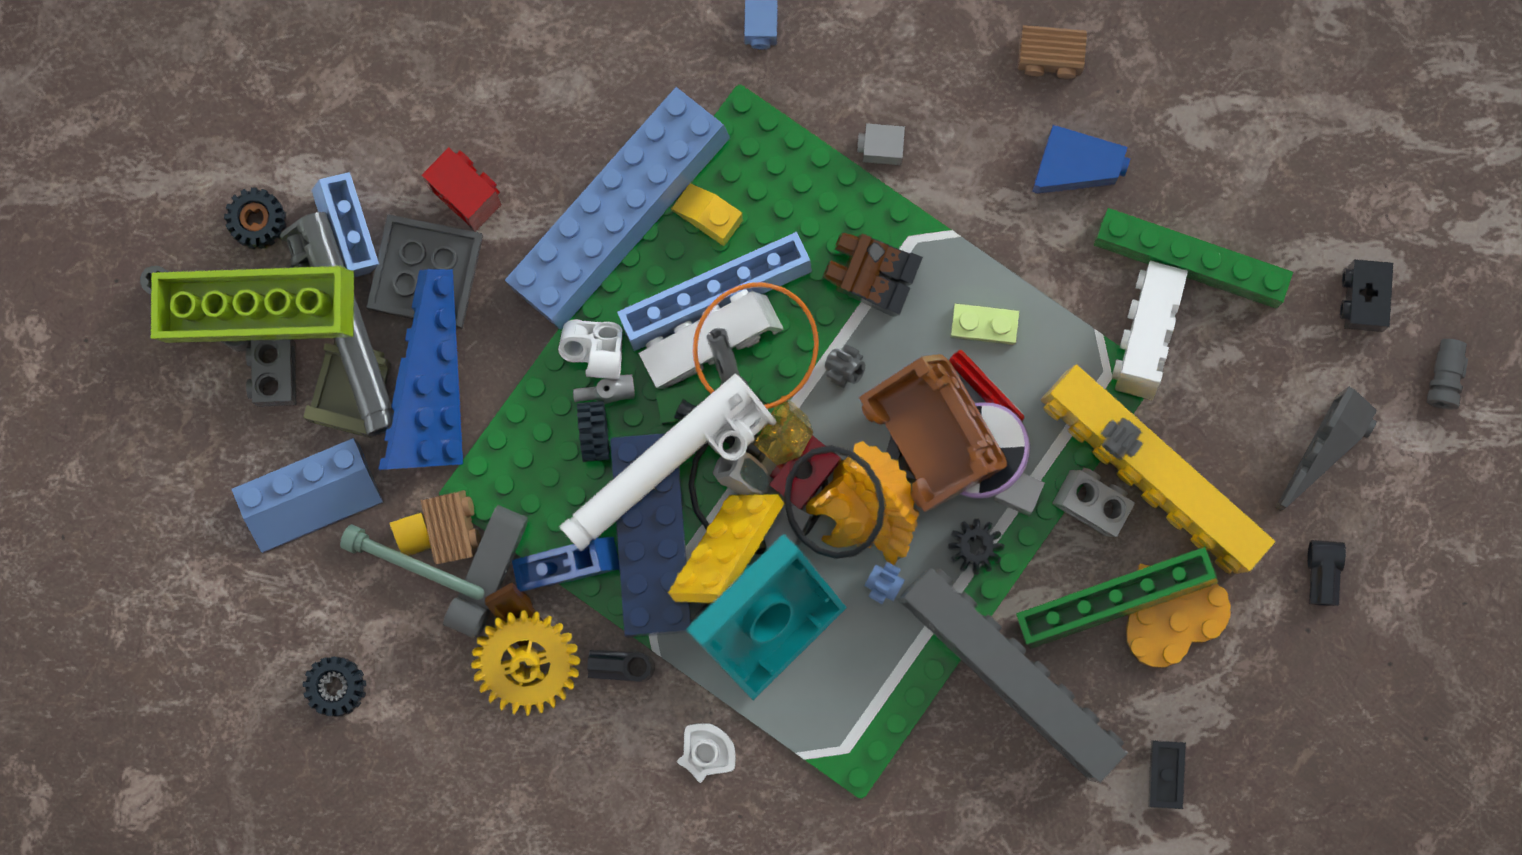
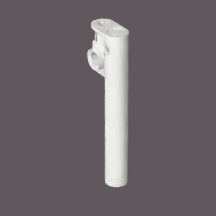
M735 373L577 510L571 519L568 518L559 527L575 546L582 551L590 544L592 539L595 540L706 442L725 459L737 460L744 455L747 446L755 440L754 436L768 423L774 426L777 422L747 384ZM733 435L735 437L734 445L728 450H723L722 444L724 439Z

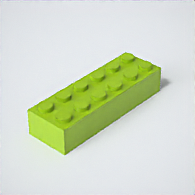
M342 266L152 273L151 339L165 343L354 337V272Z

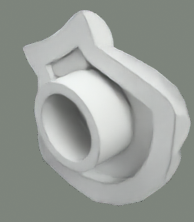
M707 723L688 725L684 731V755L677 760V763L690 771L697 781L701 783L706 775L726 773L735 768V747L729 736L715 725Z

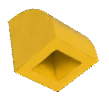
M418 513L390 522L393 535L401 553L410 556L431 549L424 514Z

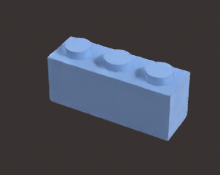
M350 172L319 179L311 191L318 212L327 213L345 268L353 271L354 277L370 274L379 262Z

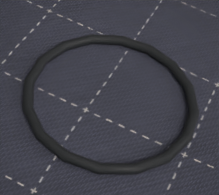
M832 445L812 449L795 462L786 479L784 504L788 522L799 540L815 553L840 559L856 556L873 544L883 527L886 504L882 486L869 463L852 450ZM830 452L848 456L865 469L875 486L879 504L876 525L868 539L855 549L842 552L820 548L809 540L794 519L790 501L792 483L801 465L815 455Z

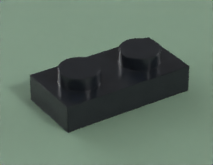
M1151 741L1148 807L1183 809L1186 742Z

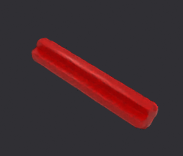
M958 350L950 357L949 362L986 403H995L1008 408L1023 422L1025 417L1022 412L963 350Z

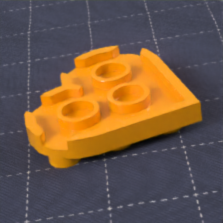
M1139 564L1137 571L1149 567V565ZM1218 584L1129 614L1126 625V643L1131 653L1140 663L1151 668H1165L1179 663L1187 654L1192 642L1203 643L1217 638L1226 628L1230 619V601L1227 591Z

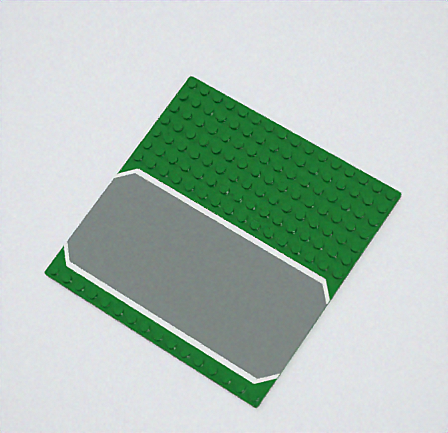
M737 85L714 115L717 120L724 124L730 139L693 179L691 184L716 194L741 211L743 218L741 224L726 245L722 246L671 210L682 195L681 193L570 319L591 322H613L622 328L620 375L632 374L634 399H624L605 404L610 460L583 462L579 440L577 403L596 402V400L574 402L573 389L595 387L603 378L586 377L587 362H569L561 357L558 348L562 329H558L465 456L463 464L457 467L446 482L439 495L465 490L466 497L470 496L474 505V515L471 516L472 523L483 531L486 530L497 505L528 517L526 529L516 550V554L521 558L574 544L559 526L568 518L571 519L577 510L613 480L610 438L664 434L680 422L662 425L655 392L665 389L655 387L639 355L647 347L645 346L636 351L633 350L617 312L797 232L808 254L812 272L780 287L789 290L800 298L813 316L818 332V355L812 374L800 391L786 402L767 409L774 418L785 419L808 436L812 434L826 446L832 445L853 451L855 443L864 441L868 446H877L881 452H886L891 434L885 424L880 425L876 422H870L865 417L862 411L863 404L859 397L922 356L941 354L949 360L955 352L963 350L1025 417L1022 423L1029 436L1030 453L1023 473L1045 483L1030 516L993 501L995 496L969 498L959 494L926 512L914 503V507L920 514L916 520L917 527L912 532L913 539L909 544L910 549L907 556L904 558L899 557L894 565L901 569L898 576L905 581L894 602L885 598L883 604L870 598L869 594L872 590L865 587V583L875 565L884 568L887 563L882 551L878 550L875 544L856 556L834 559L815 553L801 542L798 548L847 608L754 700L731 679L690 633L633 637L854 796L864 798L961 661L957 655L897 599L923 571L930 568L933 570L941 569L953 580L950 586L957 593L964 591L978 604L975 608L976 611L982 616H987L988 614L992 617L1064 514V511L1052 505L1069 471H1082L1083 468L1094 471L1100 462L1092 453L1094 448L1087 441L1084 440L1081 443L1068 432L1069 425L1061 418L1056 421L1044 411L1043 407L1045 404L1040 401L1065 371L1077 364L1132 414H1134L1144 398L1115 390L1117 380L1112 378L1116 360L1123 361L1125 349H1121L1112 340L743 85ZM841 233L857 237L865 234L908 253L912 252L923 257L913 283L908 286L910 291L900 315L892 317L846 294L836 291V285L823 278L829 261L843 266L847 263L849 256L834 250ZM774 289L763 294L767 295L784 330L774 335L772 331L768 330L760 334L758 343L748 348H732L740 377L747 381L748 387L763 405L773 403L785 397L798 386L808 371L814 349L812 327L807 315L791 297ZM954 304L1019 311L1016 344L951 338ZM847 344L859 350V354L863 355L861 361L865 363V371L857 383L852 384L847 381L846 386L843 388L831 382V378L827 377L829 371L825 369V361L833 349L838 348L843 351ZM708 362L703 363L704 369L702 373L705 379L719 378L721 384L716 365H709ZM956 371L974 404L986 403ZM696 373L666 389L701 382ZM768 423L757 434L764 438L768 436L773 438L770 449L761 463L765 466L770 476L771 472L781 461L786 464L794 453L790 449L800 437L783 425L775 424L772 426ZM723 441V450L730 449L729 444ZM710 445L699 459L694 483L699 509L709 524L714 520L725 499L729 495H738L729 487L721 485L714 476L713 471L721 455L714 451ZM697 451L680 465L687 561L706 532V529L693 511L688 487L693 457ZM837 454L843 460H845L848 457L841 454ZM901 456L898 459L900 468L910 471L911 469L905 458ZM806 461L801 465L796 474L799 479H807L811 476L813 471L811 463ZM834 471L828 477V484L833 480ZM1081 484V485L1078 486L1077 491H1076V495L1078 494V492L1080 491V489L1083 487V484ZM770 486L766 495H779L784 501V496ZM822 486L813 497H815L821 492ZM821 514L809 534L806 535L818 547L834 552L853 550L857 547V544L849 547L838 548L824 543L821 540L822 536L831 535L837 524L833 519L824 514ZM975 518L979 519V529L982 530L987 522H991L992 527L988 533L991 535L996 531L1001 532V537L994 540L993 543L1004 544V550L992 551L1001 557V561L994 563L988 559L992 567L990 572H986L982 564H979L980 570L978 575H973V564H969L965 572H962L960 567L964 560L961 558L954 563L951 561V557L959 553V550L948 549L949 543H960L951 536L952 531L955 530L964 535L960 524L965 521L972 530ZM615 521L597 538L614 537L619 559L617 524ZM976 539L974 543L972 540L968 541L972 554L976 555L978 551L981 554L984 553L985 550L981 548V540ZM762 540V542L760 543V545H759L758 548H764V547H765V544H764V541H763V540ZM754 554L748 565L751 566L763 554ZM620 569L559 584L624 631ZM690 602L691 619L706 603Z

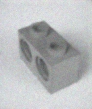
M1083 468L1082 471L1070 470L1052 505L1104 536L1117 537L1135 502L1126 498L1128 493L1122 488L1110 484L1108 487L1099 481L1101 476L1090 469ZM1081 484L1086 488V497L1082 501L1076 495L1077 488ZM1108 500L1113 504V512L1109 517L1104 514V505Z

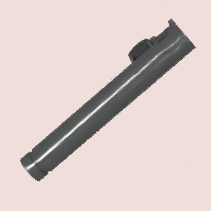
M316 212L301 217L280 233L281 241H287L292 256L289 268L342 266L345 268L326 212ZM354 295V337L335 338L361 418L365 421L366 433L368 436H376L386 433L387 429H391L394 413L392 412V404Z

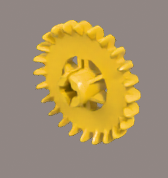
M522 610L520 618L516 619L514 614L510 612L507 615L508 622L503 621L501 618H496L495 625L497 628L486 626L484 631L488 637H477V643L483 647H476L472 650V655L479 658L472 661L471 668L481 669L474 674V681L485 680L481 684L479 691L483 693L486 690H492L488 698L489 703L500 697V710H503L510 702L512 703L513 714L517 713L520 705L524 706L527 716L530 715L532 705H536L542 714L545 701L552 708H555V695L565 700L567 694L563 687H567L570 690L574 689V682L569 677L577 678L579 676V671L572 665H579L580 658L571 654L577 652L578 646L576 644H567L572 639V634H560L563 624L558 623L555 626H551V616H547L541 621L539 612H535L532 618H528L526 611ZM529 640L528 645H523L516 649L511 645L517 641ZM532 642L538 643L544 649L538 651L532 646ZM507 649L512 657L509 660L502 661L503 653ZM521 661H525V663L527 664V666H530V665H531V667H530V668H526L525 665H524V664H520V662H521ZM550 662L548 672L544 674L540 670V665ZM507 674H511L512 677H513L516 681H514V680H513L511 677H509Z

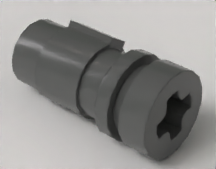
M1456 339L1441 340L1435 362L1434 380H1431L1429 388L1432 390L1428 391L1427 404L1441 409L1459 408L1461 400L1459 394L1462 393L1463 389L1460 381L1465 378L1468 358L1465 356L1467 348L1465 342Z

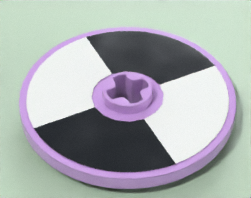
M975 403L1007 461V467L960 493V495L969 498H988L1007 490L1019 479L1028 462L1030 441L1024 424L1011 410L995 403Z

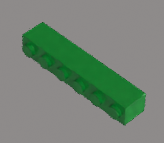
M1107 208L1093 246L1148 265L1150 261L1188 270L1186 278L1275 309L1284 302L1293 275V271L1111 208Z
M1206 547L1018 612L1016 616L1026 644L1032 649L1218 584V580Z

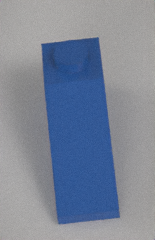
M614 537L592 539L590 544L582 551L575 544L511 560L517 588L520 592L592 577L620 569Z

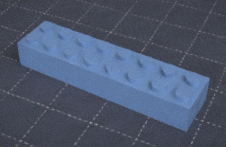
M675 87L505 279L507 284L515 293L561 330L563 325L573 317L686 189L689 183L693 181L730 139L724 124Z

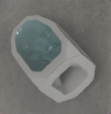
M747 452L737 460H727L721 456L717 460L713 471L714 476L721 485L729 487L738 495H766L771 483L765 466Z

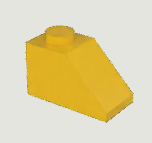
M689 183L671 209L722 246L726 245L743 221L741 211L716 194Z

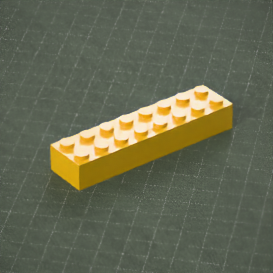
M1077 364L1065 371L1040 400L1045 404L1043 409L1049 416L1056 421L1061 418L1070 426L1068 432L1081 443L1084 440L1087 441L1094 448L1092 453L1106 465L1110 462L1119 470L1117 475L1123 482L1129 486L1135 484L1144 492L1141 497L1154 508L1161 507L1168 514L1166 519L1179 530L1184 528L1192 535L1190 540L1199 549L1206 547V550L1217 557L1215 563L1226 573L1234 572L1239 574L1251 571L1276 542ZM1121 418H1124L1141 430L1142 434L1138 440L1143 445L1135 456L1130 458L1126 454L1120 460L1102 447L1101 444L1106 438L1100 433L1109 421L1114 420L1118 423Z

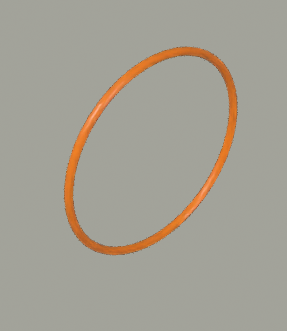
M747 283L724 292L705 310L694 334L693 360L702 384L712 394L715 390L706 381L698 360L700 331L712 309L727 296L747 288H770L791 297L803 309L811 324L814 339L813 356L808 371L798 386L785 397L764 405L769 409L792 398L808 381L817 360L818 332L809 309L794 293L771 283Z

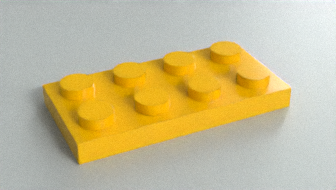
M729 495L712 523L708 526L699 544L692 551L686 565L677 575L676 581L668 592L675 602L714 603L742 575L784 506L780 496Z

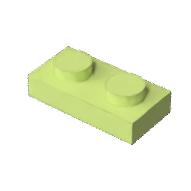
M954 304L951 338L1015 345L1019 311Z

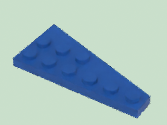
M453 269L419 270L412 309L415 312L412 328L407 329L405 341L409 342L406 357L401 358L391 405L394 411L391 429L386 430L384 441L388 442L385 458L380 459L378 470L463 464Z

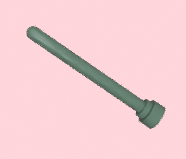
M351 524L342 535L340 547L351 553L368 552L476 600L482 599L484 596L483 588L369 539V535L365 534V530Z

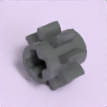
M847 344L843 351L838 348L833 349L825 361V369L829 371L827 377L831 378V382L843 388L846 386L847 381L852 384L857 383L865 371V363L861 361L863 355L859 354V350Z
M1121 418L1118 423L1114 420L1109 421L1100 433L1106 438L1101 444L1102 447L1120 460L1126 454L1130 458L1135 456L1143 445L1138 440L1142 434L1141 430L1124 418Z

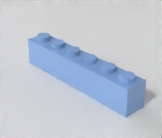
M797 232L622 309L617 313L631 346L636 351L645 347L646 343L657 337L663 336L665 338L674 334L673 329L684 322L691 321L692 324L697 322L708 306L729 289L755 282L781 286L812 272L810 259ZM763 287L747 288L748 292L754 291L760 294L772 290ZM737 291L727 296L717 305H719L720 308L728 305L729 303H731L730 297H732L740 291Z

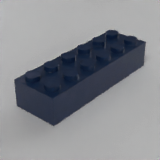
M666 433L610 438L613 479ZM678 466L616 521L624 634L626 638L689 633L686 629L692 624L690 602H675L668 593L676 581L677 575L687 563L680 466Z

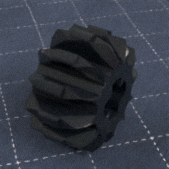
M975 518L972 530L965 521L960 524L964 535L958 531H952L951 536L960 543H949L948 549L959 550V553L951 557V561L954 563L962 558L964 560L960 567L962 572H965L969 564H973V575H978L980 570L979 564H982L986 572H990L992 567L988 559L994 563L1001 561V557L992 551L1004 550V544L993 543L994 540L1001 537V532L996 531L990 535L988 531L992 527L991 522H987L982 530L979 529V519ZM976 539L981 540V548L985 550L984 553L981 554L978 551L976 555L972 554L968 541L972 540L974 543Z

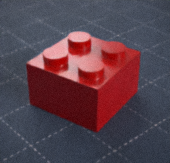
M448 147L422 174V177L428 188L476 232L502 205L498 197L500 191L496 188L497 184L486 173L483 172L480 176L476 173L477 170L473 166L474 163L461 150L455 153Z

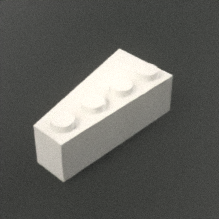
M1154 261L1149 262L1146 271L1140 269L1135 288L1140 289L1141 293L1138 301L1132 299L1128 318L1133 319L1131 330H1124L1120 348L1125 349L1123 361L1116 360L1112 378L1117 380L1115 390L1150 400L1154 399L1161 383L1162 370L1169 350L1167 345L1174 330L1175 314L1179 309L1188 270Z
M746 289L730 297L731 303L722 308L716 305L704 321L698 340V360L701 371L704 369L703 363L715 364L711 348L706 339L707 334H710V331L713 329H726L731 349L734 347L737 349L748 348L758 343L760 334L768 330L772 331L773 335L784 330L767 295L754 291L748 292ZM699 320L693 324L691 321H687L673 329L675 334L666 339L660 336L645 344L647 349L639 353L656 388L666 389L697 373L693 360V340Z

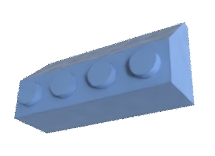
M354 438L232 489L242 517L262 553L383 503L361 446Z

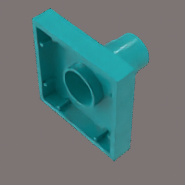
M783 534L751 566L747 565L742 575L686 630L731 679L754 700L847 607L802 551Z

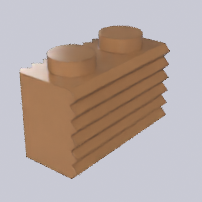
M1023 25L1020 34L1018 70H1025V74L1029 76H1042L1044 72L1057 73V77L1063 79L1076 78V75H1081L1084 70L1087 31Z
M465 490L421 500L435 565L475 556L481 542V537L478 529H473L471 516L474 515V505L471 497H466Z

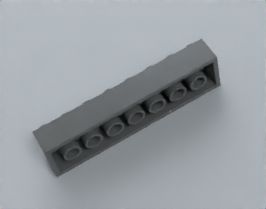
M932 568L923 571L897 600L1089 781L1101 783L1127 755V752L1122 748L1123 740L1113 731L1101 729L1097 725L1100 719L1087 707H1078L1072 701L1075 695L1063 684H1054L1048 678L1051 673L1037 660L1035 662L1029 661L1024 656L1027 650L1014 638L1006 639L999 632L1002 627L994 618L988 614L987 616H982L976 611L975 608L978 604L964 591L957 593L950 586L953 580L941 569L933 570Z

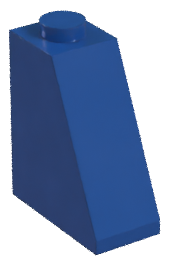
M1053 125L1032 192L1041 194L1114 185L1119 175L1123 177L1126 175L1130 158L1125 157L1128 147Z

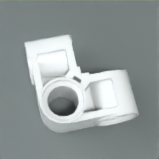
M578 319L570 320L563 325L558 348L559 354L563 359L569 362H587L586 377L620 378L622 361V328L620 325L613 322H591Z

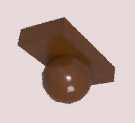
M513 582L485 597V605L496 618H501L505 622H508L507 615L510 612L514 614L516 619L520 618L522 610L526 611L528 618H532L536 612L529 595L523 591L520 592ZM529 640L517 641L516 643L519 646L528 645Z

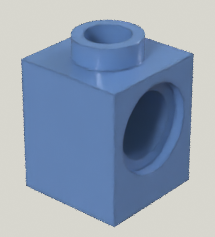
M745 0V45H751L754 49H768L770 45H777V0Z

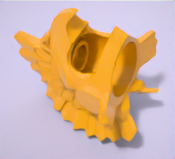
M860 441L854 444L853 452L869 463L881 482L886 504L883 527L873 544H875L878 550L882 551L886 562L895 565L899 557L904 558L908 554L909 544L913 539L912 532L917 527L916 520L920 513L914 507L915 502L911 497V483L907 481L906 471L899 469L898 460L891 459L889 452H881L877 446H868L864 441ZM850 457L840 462L834 470L833 480L818 495L809 500L806 505V513L813 515L824 514L837 523L831 535L822 536L821 540L824 543L838 548L849 547L855 544L858 547L868 539L876 525L879 507L875 486L865 469Z

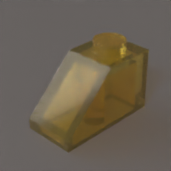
M789 399L774 408L771 415L777 423L774 426L768 423L754 444L776 465L800 457L814 433L808 416Z

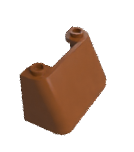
M941 354L918 358L859 397L863 404L862 411L865 417L870 422L886 425L917 479L912 483L911 497L915 504L922 508L924 512L934 509L1007 467V461L1001 448L954 367Z

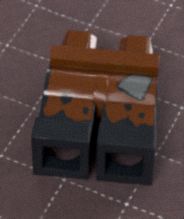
M841 233L834 250L848 255L849 258L845 266L829 261L823 278L836 285V291L846 294L892 317L900 315L910 291L908 286L913 283L923 257L912 252L908 253L865 234L857 237Z

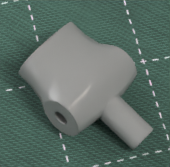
M632 374L620 375L619 379L603 378L595 387L573 389L574 402L596 400L604 401V404L624 399H634Z

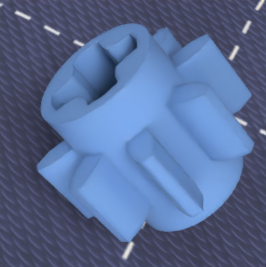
M889 562L885 564L884 568L875 565L865 583V587L872 590L869 597L883 604L885 598L894 602L905 581L898 576L901 569Z

